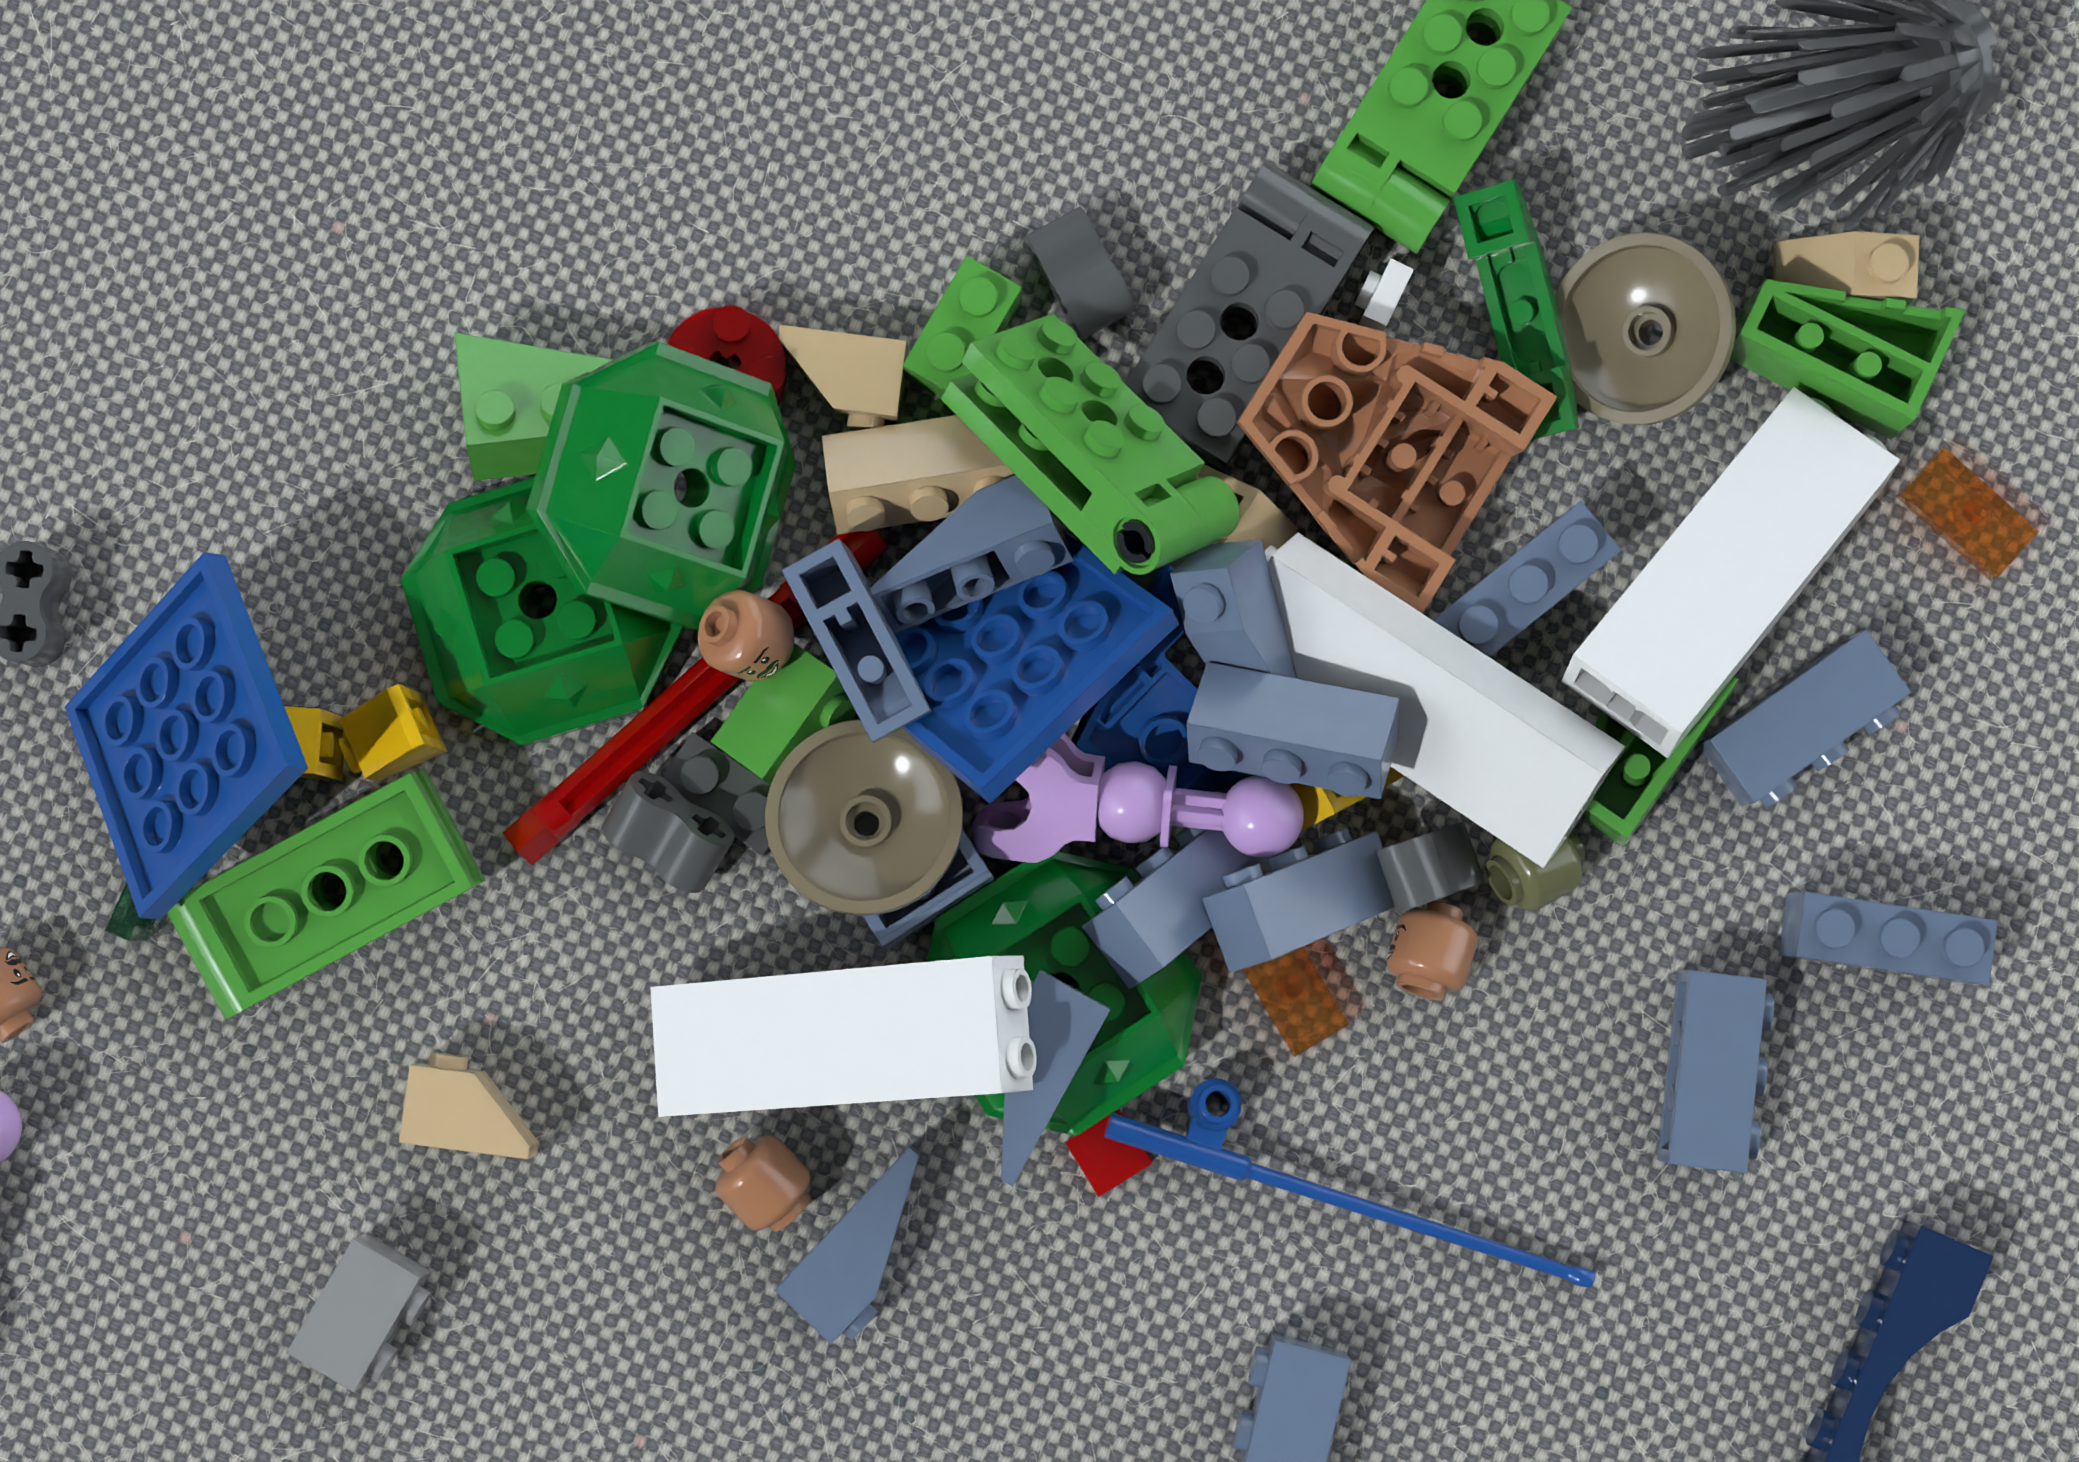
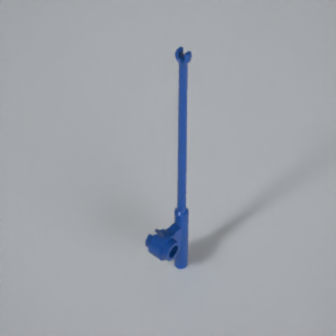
M1213 1078L1198 1084L1191 1091L1187 1103L1190 1122L1185 1136L1115 1113H1111L1108 1119L1104 1137L1239 1181L1249 1178L1566 1279L1577 1286L1592 1287L1595 1281V1272L1589 1269L1569 1266L1252 1163L1249 1156L1222 1148L1227 1129L1236 1122L1241 1113L1242 1105L1241 1096L1236 1087L1224 1079ZM1209 1094L1219 1096L1222 1102L1227 1105V1110L1224 1114L1214 1116L1208 1112L1205 1102Z

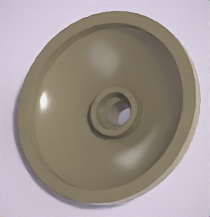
M1648 232L1631 233L1612 238L1599 244L1580 258L1566 274L1555 294L1570 360L1576 402L1587 411L1605 420L1636 426L1657 424L1676 418L1695 407L1712 391L1730 360L1736 334V315L1731 292L1715 264L1704 253L1685 241L1664 234ZM1659 322L1663 329L1662 338L1656 344L1650 345L1647 340V331L1652 324Z
M861 720L845 721L833 724L810 735L795 747L782 762L774 776L767 796L765 808L766 835L773 858L782 874L799 893L810 901L828 910L847 915L871 916L885 914L906 907L920 899L947 872L956 855L963 827L962 800L953 773L926 752L903 728L873 743ZM870 815L879 820V828L874 834L862 836L856 832L855 826L861 817Z

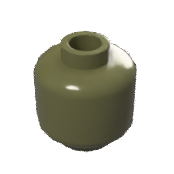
M1572 830L1552 859L1542 868L1497 838L1491 844L1490 860L1487 861L1485 870L1492 889L1502 902L1510 906L1517 905L1523 910L1536 911L1572 892L1580 884L1582 879L1581 861L1585 857V851L1580 838Z

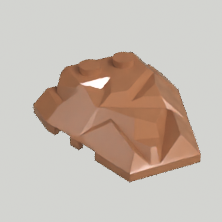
M1306 312L1236 423L1283 481L1297 495L1323 530L1332 538L1353 564V567L1359 573L1423 614L1456 559L1451 557L1453 551L1512 456L1525 450L1557 396L1504 362L1486 357L1478 360L1444 351L1445 347L1427 342L1419 345L1388 337L1384 331Z

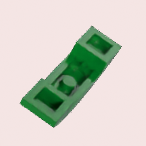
M1517 179L1453 197L1468 259L1476 260L1501 362L1506 363L1557 396L1531 440L1579 428L1574 383L1562 322L1542 248Z

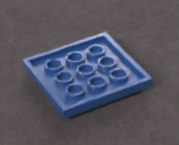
M1066 532L1065 534L1073 557L1072 562L1052 569L1043 575L1032 577L990 594L983 599L970 602L933 617L921 624L913 625L896 633L894 632L932 711L903 727V729L926 752L989 803L994 801L1179 625L1172 608L1123 573L1119 572L1114 575L1091 550ZM827 659L825 663L828 667L833 669L830 661Z
M203 552L65 706L139 918L162 919L308 769L226 555Z

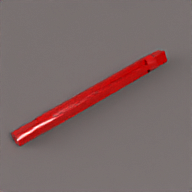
M875 530L838 534L826 544L828 545L840 539L852 551L862 571L889 549L887 543ZM786 580L767 600L781 605L787 611L795 630L807 618ZM702 657L556 788L547 792L502 832L513 848L533 866L578 826L587 814L625 782L632 773H635L740 678L709 666Z

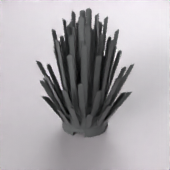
M1776 0V4L1785 9L1869 24L1798 28L1740 25L1732 27L1728 32L1729 37L1732 39L1777 41L1706 47L1698 52L1697 57L1717 59L1800 51L1801 53L1829 51L1706 71L1693 76V79L1701 83L1714 81L1717 87L1752 81L1756 82L1710 93L1705 97L1699 98L1706 109L1717 106L1723 107L1688 116L1686 125L1682 129L1684 140L1690 141L1727 129L1728 131L1683 145L1681 150L1683 156L1687 159H1693L1715 151L1726 155L1714 159L1708 169H1718L1762 156L1742 164L1731 171V175L1738 178L1717 188V192L1722 196L1735 194L1809 160L1812 167L1775 186L1768 194L1770 198H1777L1775 199L1772 211H1785L1836 175L1896 142L1841 192L1829 206V209L1832 211L1841 209L1864 187L1875 183L1904 154L1846 219L1844 231H1848L1856 226L1890 188L1880 202L1877 211L1879 216L1886 214L1938 144L1937 150L1923 173L1924 186H1926L1938 173L1940 182H1942L1969 123L1982 118L1997 99L2001 88L2002 76L1993 78L1994 67L1990 46L1997 45L1999 42L1989 21L1972 4L1964 0H1841L1865 7L1860 8L1829 0Z

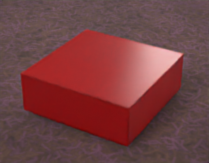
M1117 1109L1113 1112L1115 1114L1124 1116L1120 1109ZM1110 1114L1079 1135L1072 1136L1064 1141L1098 1197L1153 1164L1145 1150L1104 1137Z

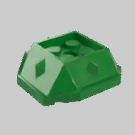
M648 342L591 372H586L562 384L526 511L539 532L545 535L559 565L576 593L689 629L699 630V623L704 611L715 598L732 590H744L752 593L762 586L796 467L794 454L772 384L661 342ZM680 473L684 475L687 482V491L681 502L677 500L674 493L675 480Z
M535 477L448 503L400 579L437 702L524 747L642 711L648 706L657 688L656 685L686 629L674 623L576 593L559 565L545 535L539 532L526 511ZM543 586L552 587L557 595V604L554 611L542 619L531 618L526 607L527 599L531 592Z
M1059 851L1055 855L1037 863L1022 862L937 917L927 962L985 956H1024V970L1028 973L1030 980H1035L1040 969L1050 975L1055 973L1069 974L1076 980L1080 992L1110 1008L1106 1019L1045 1127L1048 1130L1077 1136L1185 1066L1202 974L1187 951L1184 950L1164 968L1129 990L1082 926L1102 911L1095 899L1127 876L1133 885L1140 880L1134 869ZM1005 1093L974 1095L987 1116L1004 1119Z

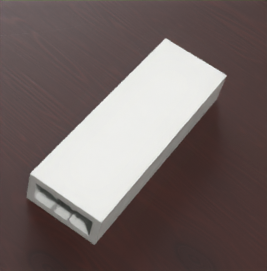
M1793 387L1576 650L1561 682L1663 756L1669 758L1880 494L1900 459L1891 454L1880 440L1869 434H1862L1837 417L1832 409L1823 401L1808 397Z
M1297 532L1279 549L1270 545L1265 550V555L1297 679L1399 698V733L1390 766L1544 868L1570 835L1625 746Z
M985 956L650 987L658 1117L1033 1090L1032 1075L1036 1069L1037 1055L1034 1043L1029 1038L1027 1007L1031 1001L1032 987L1029 975L1024 970V956Z

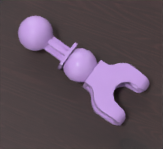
M1064 733L1016 779L1028 791L1029 796L1019 801L992 802L981 809L972 824V842L979 853L992 858L1037 863L1055 855L1065 844L1072 841L1095 842L1098 826L1110 838L1125 843L1147 842L1161 833L1160 847H1168L1172 826L1223 831L1227 840L1238 851L1251 857L1267 858L1281 854L1293 845L1302 830L1304 812L1298 794L1289 784L1278 783L1263 776L1252 775L1246 777L1232 786L1228 793L1176 788L1177 766L1169 765L1167 779L1155 767L1137 761L1118 763L1104 772L1105 756L1082 752L1075 747L1069 736Z

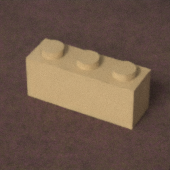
M957 415L822 436L828 492L837 535L947 518L976 491L1015 475Z

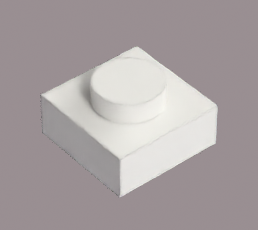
M1390 259L1383 275L1370 271L1354 304L1365 310L1358 325L1384 331L1414 269L1394 259Z

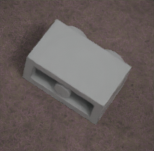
M367 1233L353 1238L286 1353L352 1392L367 1384L369 1379L379 1383L397 1355L398 1349L390 1345L402 1322L411 1327L431 1296V1292L424 1289L423 1286L432 1271Z

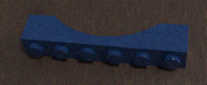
M1906 1220L1903 1221L1900 1231L1894 1229L1889 1234L1880 1254V1265L1884 1266V1270L1875 1290L1869 1289L1864 1294L1856 1312L1855 1324L1860 1326L1852 1348L1851 1350L1844 1349L1834 1364L1831 1384L1836 1387L1826 1410L1819 1409L1809 1425L1806 1444L1811 1447L1805 1462H1860V1453L1871 1417L1887 1386L1913 1354L1940 1332L1970 1316L1994 1256Z

